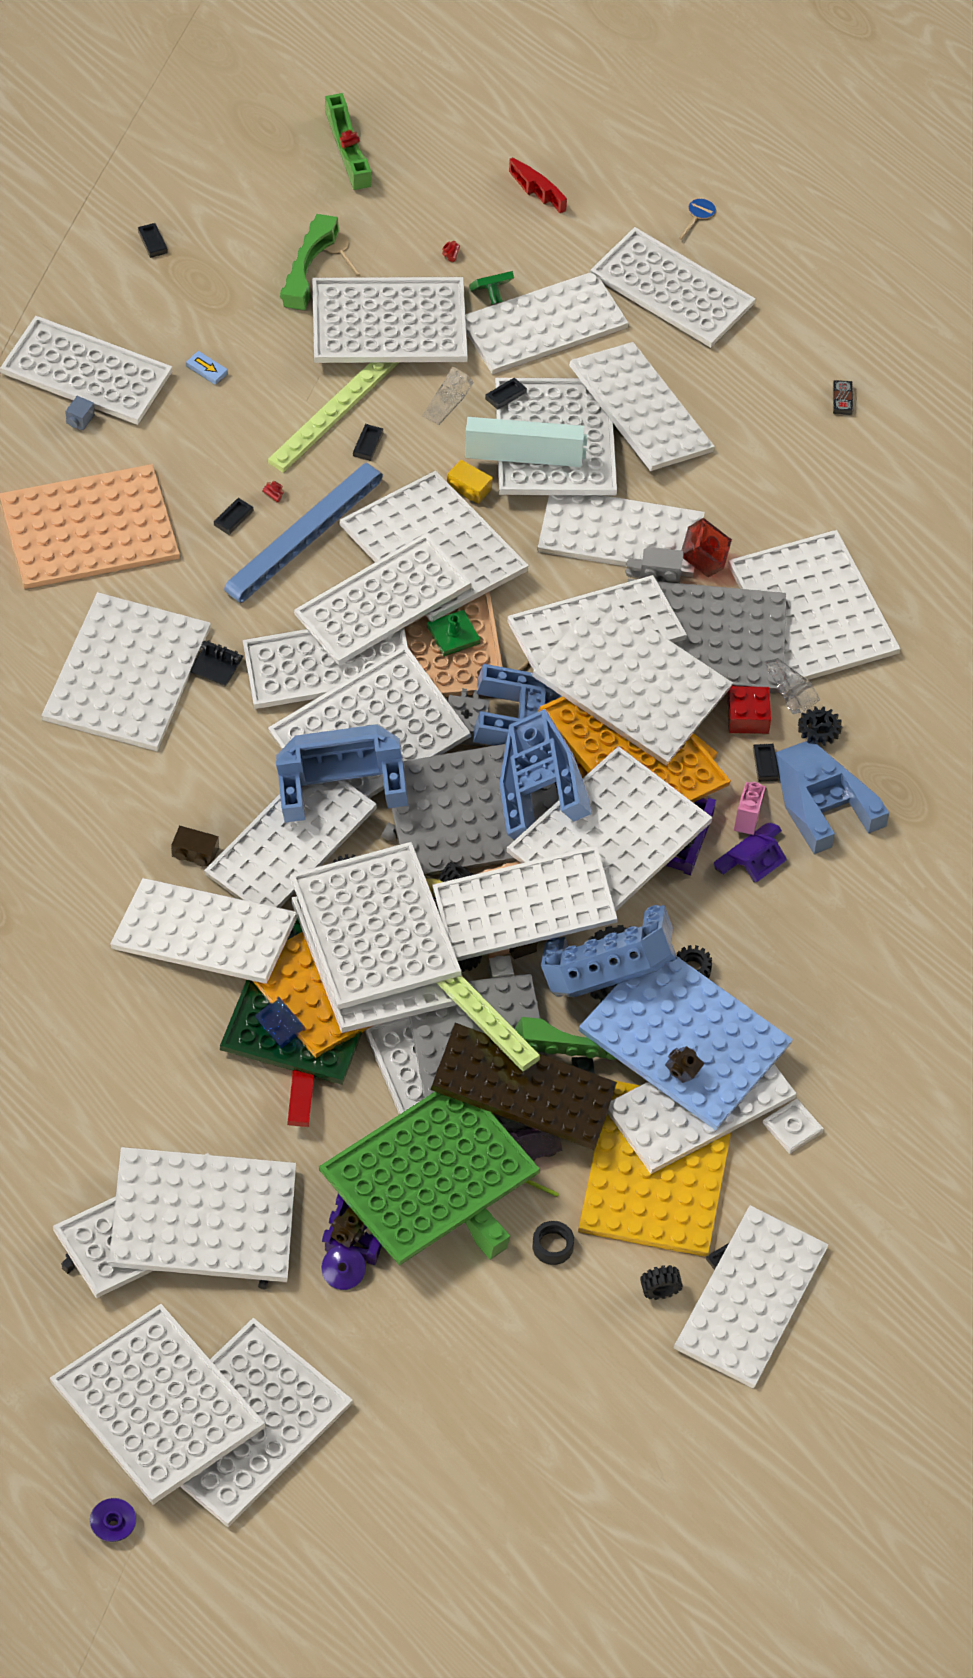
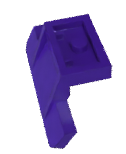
M766 823L754 832V835H749L714 862L715 870L724 875L737 864L744 865L752 881H760L787 860L778 842L773 838L782 831L780 826L773 823Z

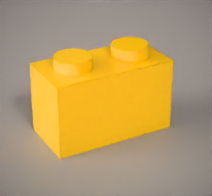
M461 459L447 473V483L456 492L477 504L492 490L493 477Z

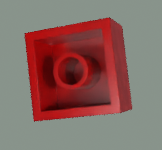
M731 686L727 697L729 733L769 734L771 725L769 687Z

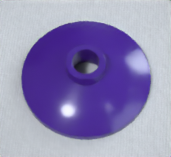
M340 1245L326 1253L321 1269L325 1281L330 1286L339 1290H348L354 1288L362 1281L366 1271L364 1257L357 1249L351 1246L348 1248ZM341 1263L346 1264L347 1267L345 1271L339 1270V1265Z
M109 1498L99 1502L93 1508L90 1515V1526L93 1533L98 1538L108 1542H117L127 1538L133 1532L136 1525V1514L133 1507L128 1502L119 1498ZM111 1521H116L117 1525L111 1526L109 1525V1523Z

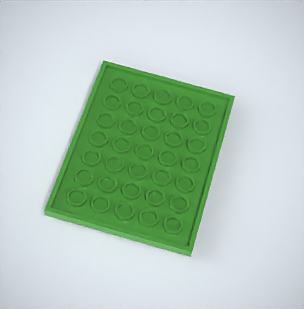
M433 1092L320 1165L319 1171L400 1266L539 1174L540 1168L491 1112Z

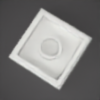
M797 1098L763 1120V1125L789 1154L824 1131V1128Z

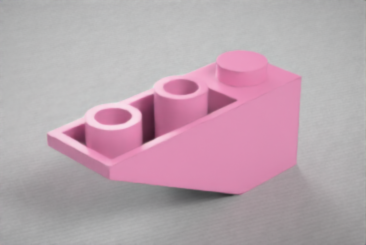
M757 782L745 783L737 810L734 831L754 835L766 786Z

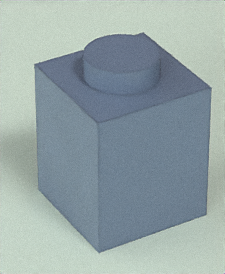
M77 395L65 411L66 424L73 428L84 430L95 415L94 402Z

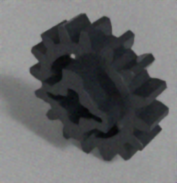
M814 706L813 711L808 708L806 713H801V718L798 720V733H802V739L808 738L807 743L814 741L818 745L821 742L823 746H826L827 741L832 744L834 739H839V734H841L842 720L838 719V713L832 714V709L825 711L823 706L821 710H818L817 706Z

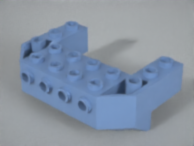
M378 724L295 735L276 755L281 808L285 823L305 820L302 786L383 774L387 807L408 806L400 738Z
M653 905L647 908L644 912L643 926L641 927L632 926L619 934L610 933L600 940L591 939L578 947L576 945L568 946L565 937L549 939L544 946L541 967L551 992L556 997L563 995L577 997L656 972L663 968L665 963L675 961L677 956L672 945L673 926L665 905Z

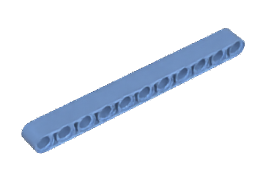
M364 463L226 583L224 591L238 602H244L381 482L383 474L370 464Z

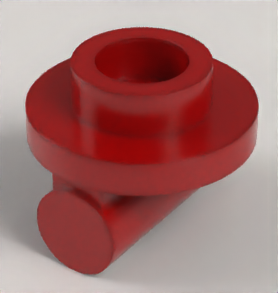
M352 130L342 132V136L339 137L343 149L360 142L357 132Z
M456 241L447 242L442 248V255L447 257L450 262H455L460 245Z
M272 481V483L267 482L262 492L276 502H279L284 494L283 486L276 481Z

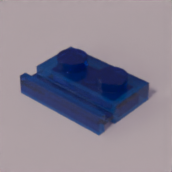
M278 997L274 1003H270L256 1014L255 1017L282 1049L297 1037L299 1032L306 1030V1028L282 999Z

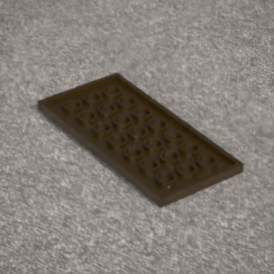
M455 1022L430 1090L595 1150L617 1082L538 1053L540 1060L525 1071H522L487 1034Z

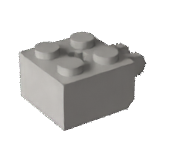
M647 547L643 551V559H628L626 562L627 569L625 570L626 576L641 579L653 575L656 581L680 583L683 551Z
M462 688L461 696L449 695L448 699L450 706L471 733V737L460 744L483 747L484 744L473 742L474 726L480 711L489 713V700L479 699L477 690L473 693V698L467 697V689Z

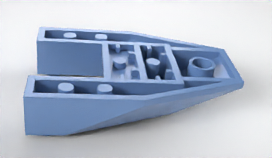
M483 664L478 676L477 694L519 702V716L514 718L480 711L474 726L473 742L493 746L506 744L510 724L537 713L540 706L562 696L541 681L539 682L538 679L532 676L533 673Z
M545 709L510 724L508 729L499 784L507 835L514 841L535 822L531 793L557 782L561 811L573 822L592 814L589 796L574 755Z
M805 741L775 752L785 808L813 854L833 846L835 833L822 813L846 803L851 805L868 833L887 826L889 812L880 797L824 749L815 744L814 741L810 743Z

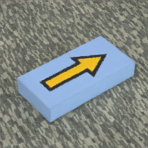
M197 351L186 361V367L215 385L228 374V369L200 351Z

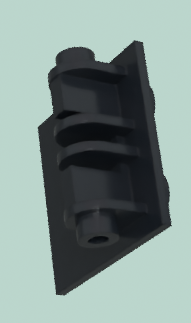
M210 640L203 641L201 645L203 650L190 672L226 686L244 656L238 654L236 650L232 651L225 646L222 648L220 644L217 646Z

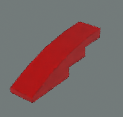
M513 157L509 159V172L527 195L535 193L543 204L551 202L560 214L566 211L567 198L552 182L527 164Z
M293 1070L287 1125L309 1127L314 1075Z

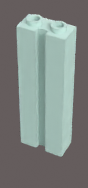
M467 417L465 458L581 467L582 459L586 460L587 448H583V446H587L588 434H584V426Z

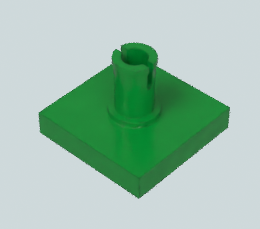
M513 271L476 279L469 284L470 291L486 288L489 292L491 305L501 303L503 300L499 285L506 284L514 279Z
M464 610L441 617L433 622H427V628L443 657L480 644V638Z

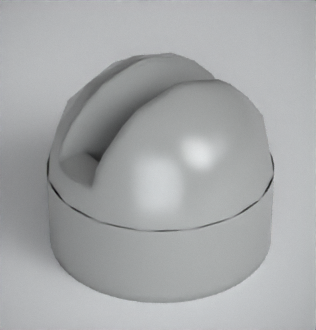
M388 823L381 837L389 841L395 840L397 836L395 825Z

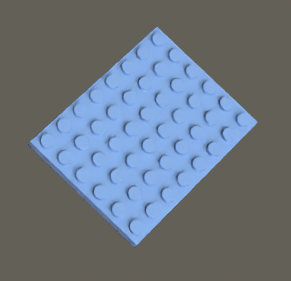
M679 957L673 962L665 963L663 968L656 972L618 983L579 1026L578 1030L714 1130L720 1127L793 1041L791 1037ZM688 1046L696 1052L697 1056L705 1064L692 1080L682 1083L678 1078L671 1075L665 1064L670 1059L668 1055L672 1050Z

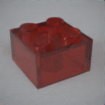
M702 518L688 526L681 549L683 551V559L709 578L724 569L732 539L705 518Z

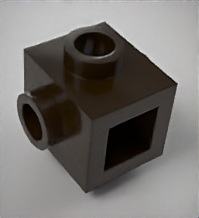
M685 1046L672 1050L668 1055L670 1059L666 1062L665 1066L669 1069L672 1076L684 1083L692 1080L705 1063L697 1056L693 1049Z
M349 1207L342 1216L338 1215L331 1226L334 1229L331 1237L349 1248L354 1241L356 1243L360 1241L364 1234L362 1230L365 1224Z

